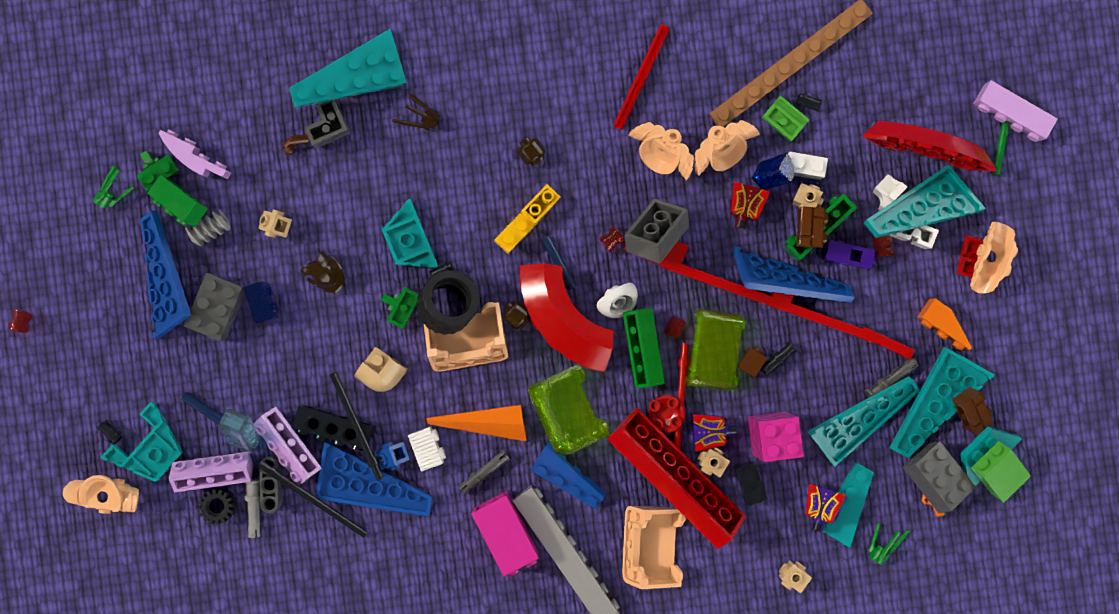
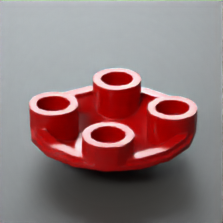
M662 395L650 402L649 419L661 432L671 433L682 426L685 420V409L678 398L672 395Z

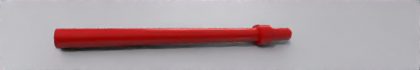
M682 343L681 358L678 359L680 370L677 398L683 406L685 402L687 367L690 366V359H688L689 344ZM682 426L674 431L673 444L679 450L681 448Z

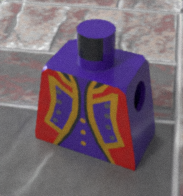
M691 413L693 449L695 451L726 445V436L736 435V424H725L723 416Z
M809 484L806 516L814 518L811 529L822 533L825 522L834 524L847 496Z

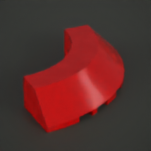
M878 121L863 135V138L883 149L906 152L908 148L909 151L919 153V155L945 160L944 162L959 169L996 172V167L982 147L940 131L902 123Z
M546 263L520 265L519 281L520 290H522L524 298L523 303L527 307L530 319L537 331H540L546 339L545 341L554 350L559 351L568 360H572L582 367L605 372L613 348L614 330L592 323L575 308L564 286L563 266Z

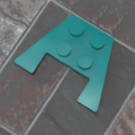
M151 401L139 415L154 427L153 430L129 456L116 444H112L101 458L115 463L121 468L124 467L131 470L133 473L151 481L158 482L170 469L172 463L179 459L183 451L154 401Z

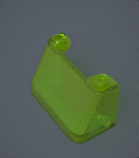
M695 309L694 319H696L697 324H694L695 332L691 364L689 366L691 372L687 375L686 385L733 391L734 387L737 388L738 386L736 370L741 331L745 330L746 319H743V316L739 314Z
M579 364L528 387L531 400L549 441L553 445V449L557 453L561 452L563 455L572 454L610 435L607 422L601 418H595L583 391L581 383L584 382L585 372Z

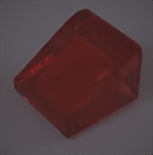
M672 316L664 333L679 339L686 322Z

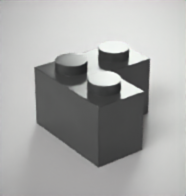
M337 99L315 104L322 120L304 127L311 145L316 149L351 134Z

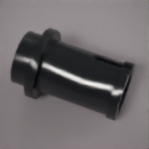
M800 93L796 104L800 108L803 106L818 112L822 100L807 96L806 93Z
M444 262V265L430 270L429 274L432 276L439 271H454V267L451 262Z
M108 420L103 421L97 427L109 439V443L116 444L123 437L121 435L122 432L117 431Z

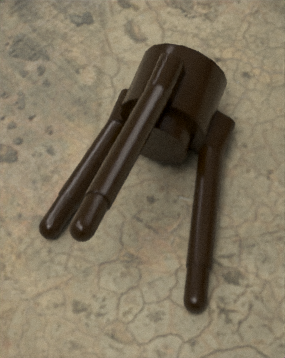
M409 94L408 97L426 111L424 113L409 105L405 107L422 116L421 122L424 124L392 119L394 123L419 127L429 131L430 128H436L440 115L412 94Z

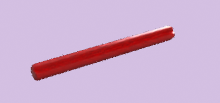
M663 24L659 26L613 126L619 130L623 129L668 34L669 27Z

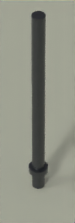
M264 461L258 466V468L267 473L268 477L272 476L364 538L367 535V530L277 471L275 466L271 467Z

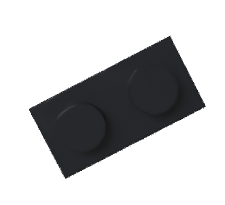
M753 461L733 467L745 501L749 506L768 500Z

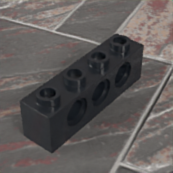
M306 405L298 406L292 425L293 429H297V433L302 435L311 433L315 435L316 439L326 441L328 438L334 440V444L341 446L349 444L352 445V449L363 451L357 435L355 439H351L347 435L349 429L354 430L349 418ZM313 418L319 421L318 428H313L311 426V420ZM359 421L370 445L375 425ZM331 423L335 424L338 428L336 434L331 433L329 430Z

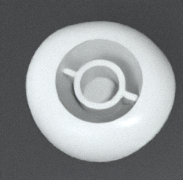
M626 283L607 289L605 296L597 302V309L601 314L610 318L623 317V312L632 311L636 305L638 297L636 286L633 283Z

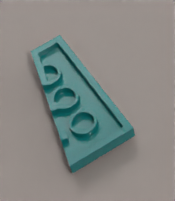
M857 462L854 463L837 491L846 495L847 499L834 524L825 522L823 532L849 548L851 547L874 473Z

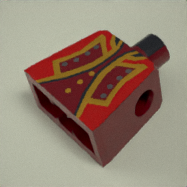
M734 182L731 186L729 214L737 217L734 227L746 230L748 220L756 221L770 191Z

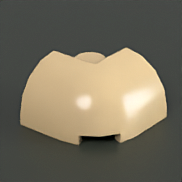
M376 346L358 368L354 377L376 392H385L398 384L408 368Z

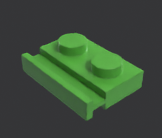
M782 96L777 98L762 117L764 121L790 142L793 141L809 121L805 115Z

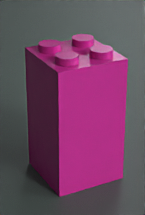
M787 412L748 416L752 455L763 462L804 457L798 416Z
M508 490L474 507L471 512L503 577L517 574L519 568L525 565L528 568L537 563L536 560L539 558V550Z

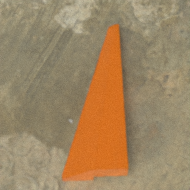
M521 404L426 418L427 424L527 441Z

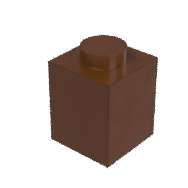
M748 347L736 367L755 378L767 360L763 356L765 352L757 347L753 349Z

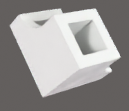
M888 174L873 191L880 199L878 210L880 211L901 197L907 186Z

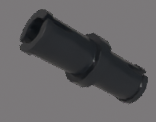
M788 342L777 353L774 352L760 370L768 377L776 368L785 364L784 361L795 353L796 349Z

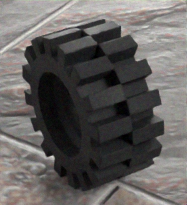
M215 488L206 492L198 503L200 504L198 510L202 512L200 516L205 517L203 520L209 521L210 524H220L229 520L235 513L234 509L237 508V505H235V502H237L236 498L233 499L232 497L234 496L233 493H228L229 490H223V488ZM214 499L223 501L224 510L221 513H215L211 509V502Z

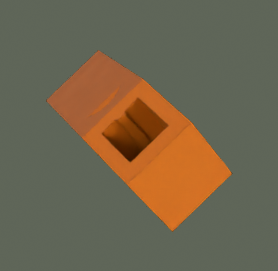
M936 298L929 299L917 316L921 320L920 324L928 329L933 328L936 330V334L940 338L951 340L955 348L961 351L963 349L971 350L972 347L953 311Z

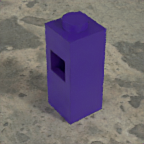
M829 240L826 241L822 260L868 270L875 265L876 255H874L875 250Z

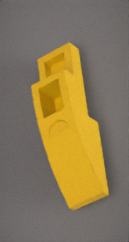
M546 184L521 210L518 216L495 238L494 242L509 254L548 213L561 196Z

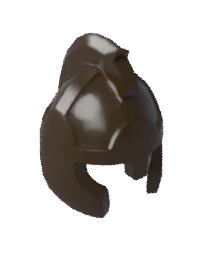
M324 251L320 253L316 261L308 263L300 270L304 275L314 277V280L308 277L307 281L318 288L325 289L327 293H334L335 295L344 284V272L341 265L334 257L327 255Z

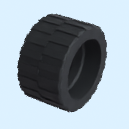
M456 270L437 272L428 279L417 297V314L421 322L428 329L433 330V332L443 335L455 334L463 330L476 315L480 306L478 288L473 283V280L464 273ZM436 289H449L455 292L463 302V314L451 317L439 312L433 304L432 292Z

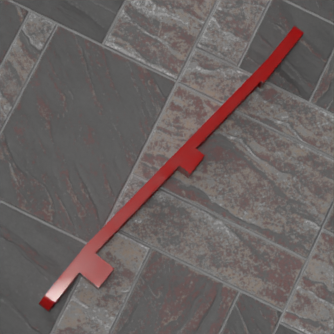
M677 241L660 264L643 258L675 274L872 342L905 358L912 359L915 352L913 348L867 327H857L792 304L791 301L794 295L771 292L770 295L683 265L681 263L689 246Z

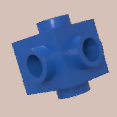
M393 441L383 444V449L376 451L382 470L390 468L391 471L402 467L401 463L410 460L404 442L393 444Z

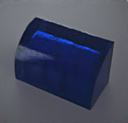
M784 153L761 161L751 179L764 190L790 183L794 176V165L790 155Z

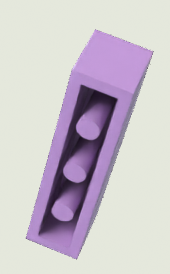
M992 80L984 84L973 103L978 106L977 108L980 111L994 115L997 121L1002 123L1008 121L1013 130L1025 133L1030 140L1035 142L1047 139L1058 120L1056 117Z

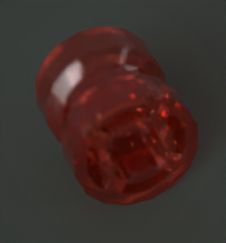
M614 226L609 229V234L602 235L599 238L600 242L610 253L615 250L617 243L622 244L625 241V238Z
M892 236L873 238V244L876 248L874 255L876 257L894 255V249L891 248Z
M13 309V319L9 322L7 328L27 333L29 329L28 322L32 320L33 314Z

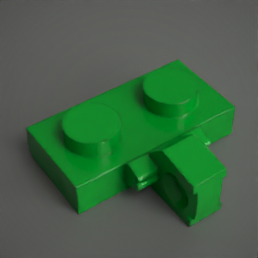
M146 150L140 154L146 163L143 165L145 170L136 176L148 192L160 175L169 179L179 173L180 169L171 155H166L159 159L158 157L154 158Z
M404 287L400 296L395 294L394 297L384 294L381 301L389 304L388 310L391 311L386 321L404 329L416 307L418 293Z

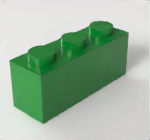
M162 175L158 177L147 193L154 198L152 200L153 203L161 208L164 206V211L172 217L177 216L176 221L184 226L189 224L196 227L208 210L206 206L176 183Z

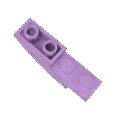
M162 130L159 131V135L167 148L188 168L207 178L210 172L226 179L229 178L231 172L226 170L227 166L217 161L215 164L208 162L210 158L199 153L200 149L195 147V142L187 138L182 141L178 139L179 134L168 130L167 133Z

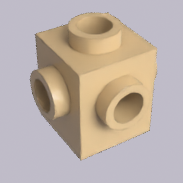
M801 183L792 204L798 207H821L824 201L821 198L823 192L815 185L810 184L808 186Z
M274 209L272 213L264 211L260 218L258 229L264 230V235L276 238L277 235L286 238L292 219L283 217V212Z
M714 447L713 450L711 448L702 450L698 457L700 460L698 464L702 466L701 470L711 476L713 473L721 477L730 460L723 456V451Z
M789 560L779 570V577L783 580L781 584L789 590L794 588L799 593H802L812 577L805 572L806 567L797 561L794 564Z

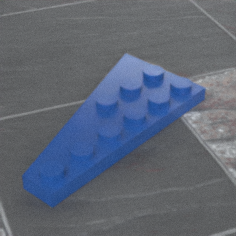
M150 211L141 218L143 242L147 245V254L144 257L145 262L149 264V272H146L149 302L153 304L151 322H155L156 332H152L153 339H160L189 318L191 313L158 211Z
M737 246L732 251L744 287L747 289L852 303L855 298L850 285L828 277L824 280L815 276V273L810 271L807 274L800 272L798 267L772 258L768 260L762 259L754 252L750 254L741 252V248Z
M324 441L320 465L322 469L319 471L316 490L317 498L332 502L430 516L433 496L383 470L381 471L384 478L377 481L372 468H369L367 462Z

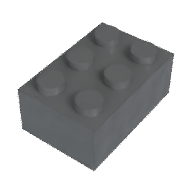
M654 198L625 233L626 251L660 264L688 229V210Z
M206 273L190 310L191 316L187 318L184 327L218 341H226L248 288L215 274Z
M940 441L926 444L903 467L938 513L953 511L976 487Z

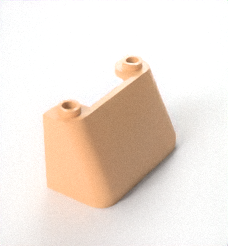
M499 302L486 303L481 308V313H476L468 325L455 334L443 335L435 333L424 324L427 357L434 371L465 368L499 362L508 358Z
M628 506L626 508L622 568L623 579L626 583L639 589L681 587L683 572L677 565H674L676 527L683 526L686 517L677 508Z

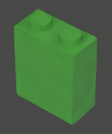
M999 441L971 467L987 490L1003 503L1031 477L1014 452Z

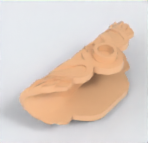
M742 120L738 123H730L726 128L713 126L708 133V138L701 143L700 149L695 152L694 167L696 174L700 176L709 163L715 171H725L733 167L743 158L747 151L746 140L760 135L757 128Z
M648 122L630 131L628 136L643 141L640 145L639 153L647 167L659 174H670L677 167L685 180L689 179L693 170L694 157L689 153L687 145L681 143L682 136L678 130L669 129L665 131L662 126H654L651 122Z
M1000 222L991 223L987 231L988 234L983 239V244L977 249L978 260L974 265L970 284L971 289L977 293H990L994 291L998 283L1010 274L1012 259L1018 252L1014 240V229ZM990 251L996 255L994 262L987 261Z
M95 475L86 480H73L69 482L63 489V497L68 503L99 509V513L110 514L111 511L126 513L136 511L139 489L130 487L129 484L125 483L124 479L112 480L104 475ZM101 491L108 494V500L104 503L98 500V494Z

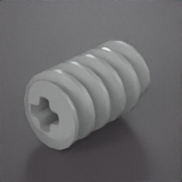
M220 209L219 215L214 211L212 212V219L206 215V222L200 220V226L196 225V227H193V230L185 227L189 238L195 245L203 246L204 241L207 243L211 241V237L216 239L217 233L222 235L224 234V229L226 231L231 229L227 217Z

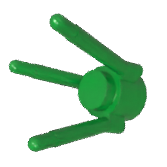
M112 166L100 190L93 199L103 209H106L108 206L113 208L119 200L134 190V187H130L115 199H112L114 195L108 190L120 172L119 169L115 171L116 166Z
M878 523L871 545L868 548V551L871 552L869 558L883 565L884 561H887L891 553L907 537L910 530H907L896 541L900 535V532L897 531L885 548L880 545L875 547L881 526Z

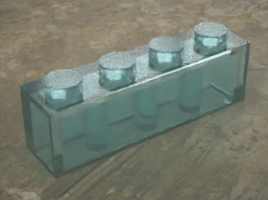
M227 408L219 424L221 432L230 446L251 453L252 449H256L260 438H258V433L250 416Z

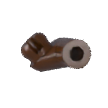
M308 135L291 136L283 143L282 149H284V153L286 155L293 154V147L309 143Z

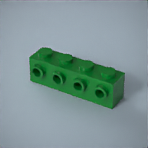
M845 194L838 197L835 195L827 202L829 206L825 208V213H828V222L826 225L824 224V232L827 235L857 209ZM792 234L785 240L786 245L783 248L795 261H800L813 248L796 247L797 235Z
M652 308L623 312L635 389L665 384Z

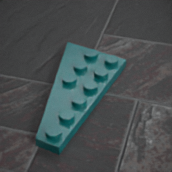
M391 29L291 86L289 92L294 108L405 85L407 82Z
M948 164L868 218L864 224L878 238L980 213L986 208Z
M943 347L889 448L909 458L925 443V440L932 433L939 429L938 427L944 421H948L957 412L952 401L955 396L962 394L961 392L970 387L976 391L980 390L982 385L995 375L954 351Z
M908 376L810 429L807 433L828 461L835 467L918 394L920 390L914 380Z

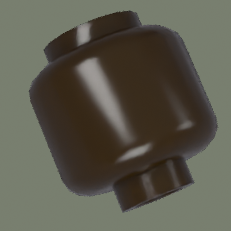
M528 136L519 142L521 146L517 149V153L524 164L534 166L544 159L545 149L538 138L530 139Z
M516 301L514 304L510 302L503 310L506 312L504 320L515 329L520 327L523 329L531 320L527 307L521 301Z

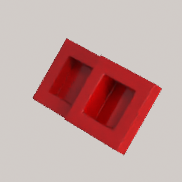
M965 235L958 261L957 275L973 277L974 265L978 260L977 249L983 244V238Z

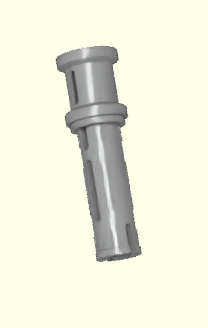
M252 478L251 482H244L246 484L244 499L248 502V538H255V536L258 538L261 536L259 508L260 478Z

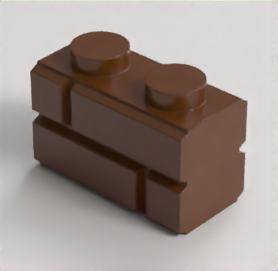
M804 206L798 208L796 247L822 248L823 244H826L827 233L824 232V224L826 225L828 222V213H825V208Z
M970 387L961 392L962 394L955 396L952 401L965 429L974 435H978L984 431V428L993 424L991 418L992 411L985 405L984 400L986 398L984 394Z

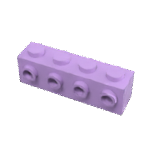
M277 407L263 414L254 423L257 433L262 435L267 442L268 448L274 451L280 464L285 466L292 480L297 482L298 485H301L322 469Z
M249 452L173 462L169 481L174 493L251 482L254 465Z

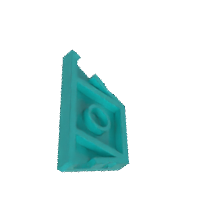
M408 199L403 207L382 228L395 264L437 268L439 267L415 207L412 200Z
M987 427L960 453L963 463L962 470L976 486L980 479L971 467L998 441L1012 450L1022 438L1016 434L1012 435L1002 430Z

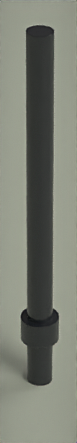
M337 372L330 374L331 380L368 459L366 462L369 468H372L377 481L384 478L378 465L380 462L377 456H374Z

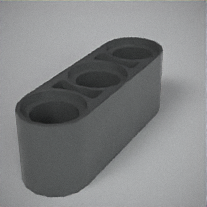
M271 455L262 459L265 463L268 460L273 461L277 468L276 470L282 473V467L277 456ZM260 469L261 509L266 513H273L282 505V483L272 476L268 477L267 473ZM268 479L274 481V489L268 487ZM268 499L275 501L274 508L268 505Z

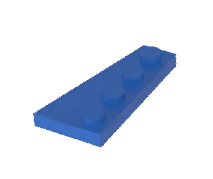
M548 441L533 464L531 471L597 509L604 499L606 492L589 477H584L576 465L572 466L565 460L566 457L561 452L557 453L552 448L553 445Z

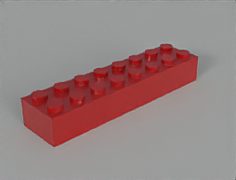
M635 408L621 421L607 440L717 549L721 548L734 538L747 516L638 408Z

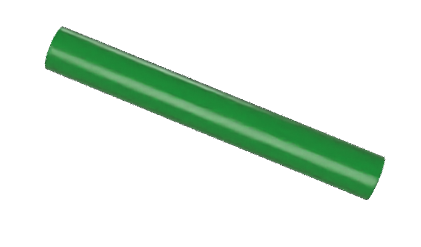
M1008 121L1001 124L994 160L996 172H992L993 175H1000L1010 125Z

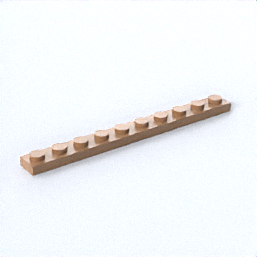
M858 0L710 112V117L717 126H726L873 13L863 0Z

